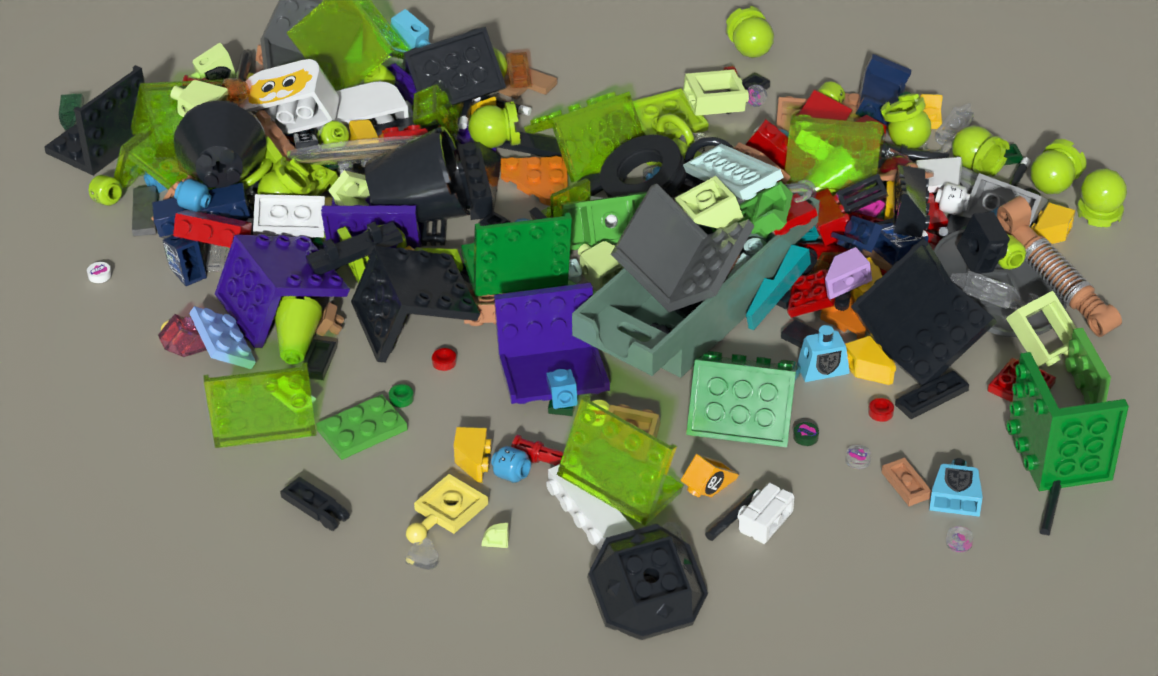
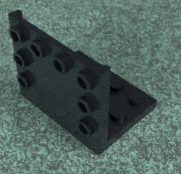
M486 27L473 29L467 33L404 52L402 68L408 74L410 71L424 114L433 113L506 89V84Z
M137 65L133 66L132 72L81 108L75 107L74 113L77 123L45 145V153L94 176L144 139L142 132L151 127L152 122L142 68Z
M925 239L912 246L902 259L894 263L891 269L876 280L873 286L863 295L859 296L851 306L876 343L881 345L884 353L920 386L942 375L997 323L991 314L951 281L931 245Z
M374 246L351 300L376 361L386 363L389 354L394 349L395 340L402 331V324L407 314L477 321L480 316V312L452 255L431 253L424 250L414 251L405 248Z

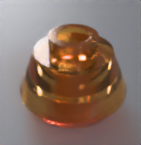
M226 78L222 83V87L228 89L229 102L240 106L248 98L247 94L250 93V90L245 81L243 82L237 78Z

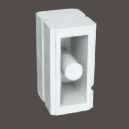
M771 483L767 484L762 490L758 489L752 497V502L748 506H742L738 513L740 532L749 537L753 536L755 540L763 544L766 543L793 512L794 495L784 489L780 490L779 487Z

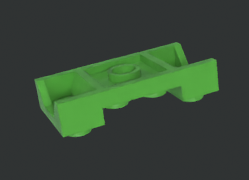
M781 181L776 183L775 186L739 204L744 219L738 221V223L749 219L754 224L751 234L757 233L760 229L766 234L782 229L787 223L793 193ZM711 227L713 232L718 230V228Z
M647 192L561 203L562 216H565V213H570L572 218L570 250H577L583 244L594 247L602 241L612 245L617 244ZM608 215H615L617 219L615 226L607 227L605 225V218Z

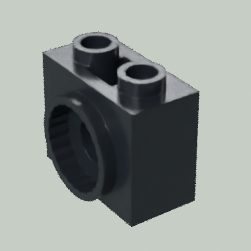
M994 212L974 213L957 245V249L972 274L990 273L994 271L999 260L1006 256L1010 238Z

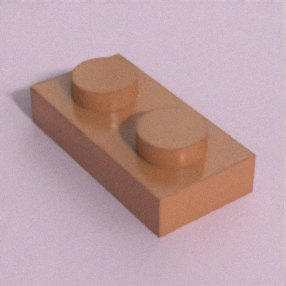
M905 458L882 466V474L908 506L931 499L932 490Z

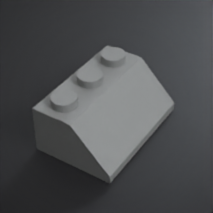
M979 173L970 194L966 212L963 211L962 216L971 218L974 213L990 212L1015 197L1022 196L1031 207L1032 214L1029 226L1032 228L1033 223L1037 224L1038 215L1041 210L1044 211L1048 199Z

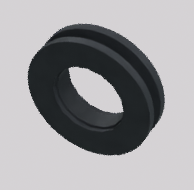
M662 135L640 136L623 143L607 157L600 171V183L608 198L647 192L654 184H658L672 197L680 189L686 178L687 173L683 166L685 160L679 147L672 139ZM648 162L663 163L660 170L651 179L639 184L624 183L627 175L641 164Z

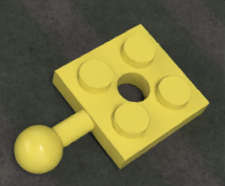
M448 474L414 503L415 511L427 518L421 523H413L408 526L406 530L408 541L413 544L422 543L427 537V531L436 523L455 534L488 505V497ZM446 503H457L456 505L452 506L446 505Z

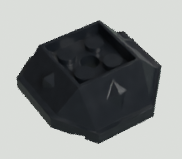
M658 524L607 537L587 576L605 627L618 630L639 640L692 626L708 595L690 545ZM644 576H652L656 582L649 583L644 579Z

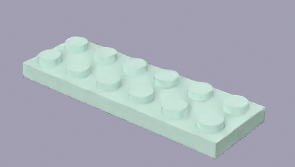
M723 144L683 164L686 173L703 181L717 176L736 197L742 200L755 197L758 191L764 188H771L776 185L778 180L784 178L781 169Z

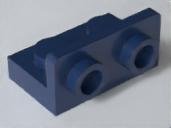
M852 216L845 227L844 235L832 232L831 237L838 240L836 244L846 249L856 247L861 253L862 250L872 253L883 226Z

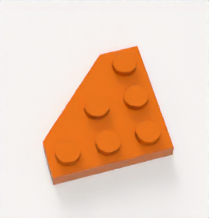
M567 157L501 158V179L505 182H513L517 185V189L529 196L535 195L539 198V202L546 206L561 205V203L568 202Z

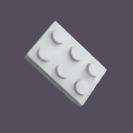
M255 194L253 235L324 237L321 209L322 206H325V196Z

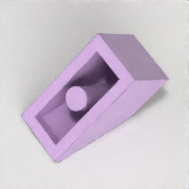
M856 247L834 257L825 278L829 299H833L872 281L870 262Z

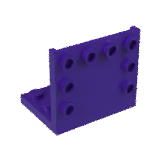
M369 197L365 200L369 206H339L333 200L331 206H322L321 215L326 241L332 239L333 243L340 242L337 230L346 227L351 237L364 233L367 230V224L376 222V225H385L393 221L395 226L404 233L406 247L411 246L413 249H416V247L421 248L423 223H418L416 206H371Z
M264 234L234 236L215 291V296L229 315L236 320V324L254 348H263L265 340L269 335L273 318L276 316L281 296H348L350 288L335 270L321 275L313 273L307 263L306 255L319 250L312 243L311 239L306 236L288 237L285 235L267 236Z
M591 283L494 295L498 357L511 404L552 400L546 373L554 372L558 369H571L576 382L577 395L599 394L610 391V382L598 348L572 336V313L593 296Z

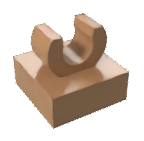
M330 302L327 304L322 312V318L315 332L316 334L323 337L328 330L333 334H339L342 329L340 325L343 323L344 318L336 314L338 306Z

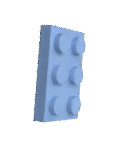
M194 306L189 314L210 357L252 369L256 361L244 339V335L236 324V320L231 315H222L208 308L202 309Z

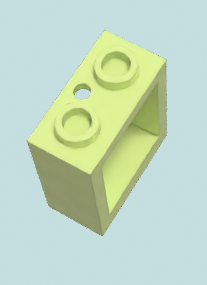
M735 70L685 74L683 92L695 116L745 111L749 94L744 89L742 80L737 76ZM728 89H730V91H731V92L709 93V94H704V93H703V92H705V91L728 90Z
M1053 291L1017 309L1006 318L1025 350L1031 352L1038 367L1044 364L1050 367L1061 360L1059 356L1062 354L1068 357L1069 340L1072 339L1073 329H1076V326ZM1041 310L1064 344L1051 353L1047 352L1027 320L1028 317Z

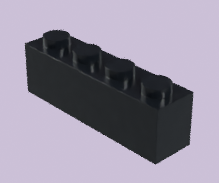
M480 142L457 145L458 161L462 162L471 198V209H468L470 211V219H484L494 212L502 157Z
M901 165L897 167L893 184V233L922 238L923 230L929 227L930 215L928 213L930 203H928L929 191H927L929 179L925 178V169Z

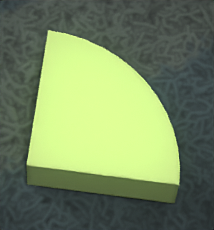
M508 523L495 524L485 531L482 546L508 548Z

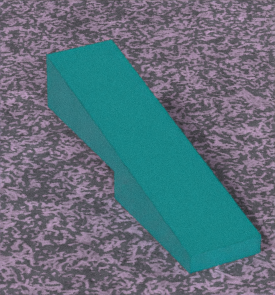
M791 244L774 280L764 278L746 314L749 329H756L811 264L809 249Z

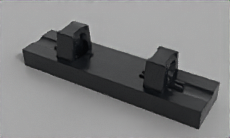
M393 221L380 227L376 225V222L367 224V232L334 244L332 239L324 241V249L306 255V260L313 273L321 275L371 255L374 246L391 247L403 242V238Z

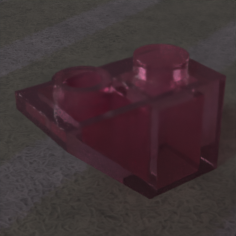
M174 314L158 334L165 350L182 357L207 350L193 320L187 316L181 317Z

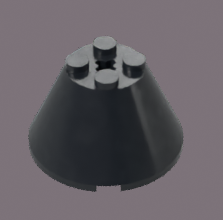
M209 101L193 107L184 115V118L175 130L174 149L177 159L189 174L204 182L209 188H223L247 178L256 171L265 156L266 135L261 122L251 111L248 112L239 107L238 104L229 101Z

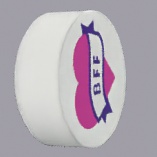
M96 262L87 268L88 279L93 283L106 282L112 275L110 265L105 262Z

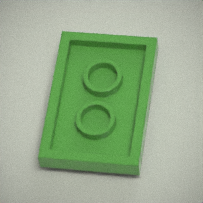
M1073 329L1072 339L1069 340V355L1065 360L1066 369L1068 372H1071L1077 389L1081 390L1085 404L1106 402L1111 376L1084 329Z
M382 394L316 423L317 431L341 460L407 431V422Z

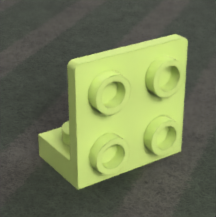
M344 170L328 190L334 197L333 201L339 206H369L365 201L370 195L365 175Z

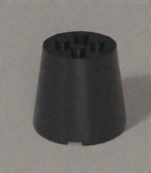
M438 127L366 162L365 179L370 194L371 206H416L418 223L470 215L468 209H471V198L462 162L456 161L453 153L456 150V146L445 127Z

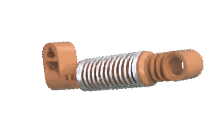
M1017 196L1000 206L997 211V218L1006 233L1013 235L1024 245L1026 249L1024 260L1029 263V266L1033 267V270H1036V273L1040 274V277H1043L1047 284H1050V287L1055 292L1057 291V294L1060 295V298L1064 299V302H1067L1069 307L1080 311L1087 319L1091 331L1096 336L1102 337L1122 324L1119 311L1113 305L1104 304L1096 296L1095 288L1086 281L1083 275L1079 274V271L1072 267V264L1065 260V257L1058 253V250L1045 237L1038 236L1029 226L1032 212L1029 203L1024 197Z

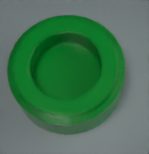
M395 385L389 390V402L395 407H407L414 401L413 389L408 385Z

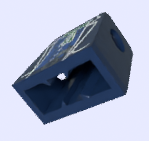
M893 223L879 224L883 226V229L873 250L893 266L894 263L902 259L909 252L912 246L919 243L922 239L928 242L929 237L924 230L922 238L893 233Z
M173 235L163 240L168 265L185 286L207 278L198 241Z

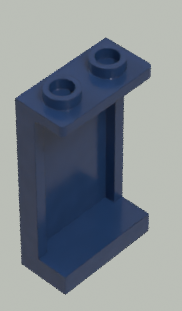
M872 54L864 69L855 114L861 117L868 115L888 127L889 122L883 119L881 108L888 101L890 105L898 101V96L905 91V85L912 70Z

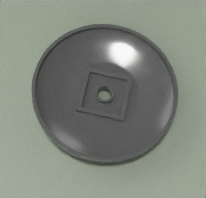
M965 229L945 236L934 249L951 281L997 321L988 332L1018 338L1006 318L1017 309L1051 291L1055 293L1064 309L1066 310L1067 302H1064V299L1060 298L1057 291L1055 292L1050 287V284H1047L1043 277H1040V274L1036 273V270H1033V267L1029 266V263L1025 260L1019 267L1014 269H1004L997 263L993 272L972 274L957 249ZM1042 310L1027 318L1037 335L1046 333L1053 328Z

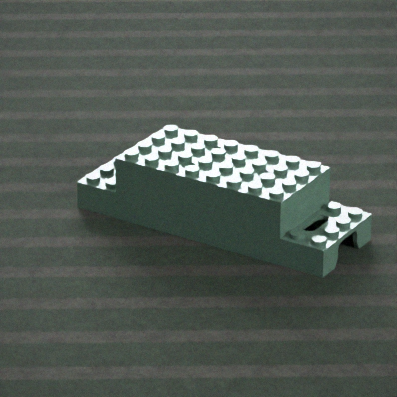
M786 186L793 195L797 193L815 207L819 216L820 200ZM818 216L811 219V222L806 225H798L791 228L784 235H774L771 232L765 239L756 233L750 234L747 240L761 238L767 244L722 284L716 296L703 300L685 319L675 311L668 312L624 268L572 313V336L651 376L662 368L681 378L694 366L695 359L710 351L746 317L764 278L774 280L791 244L794 245L818 223ZM697 224L707 235L714 233L711 227ZM744 246L739 254L740 257L744 253ZM657 322L659 325L664 324L668 329L671 328L673 330L667 334L650 325Z

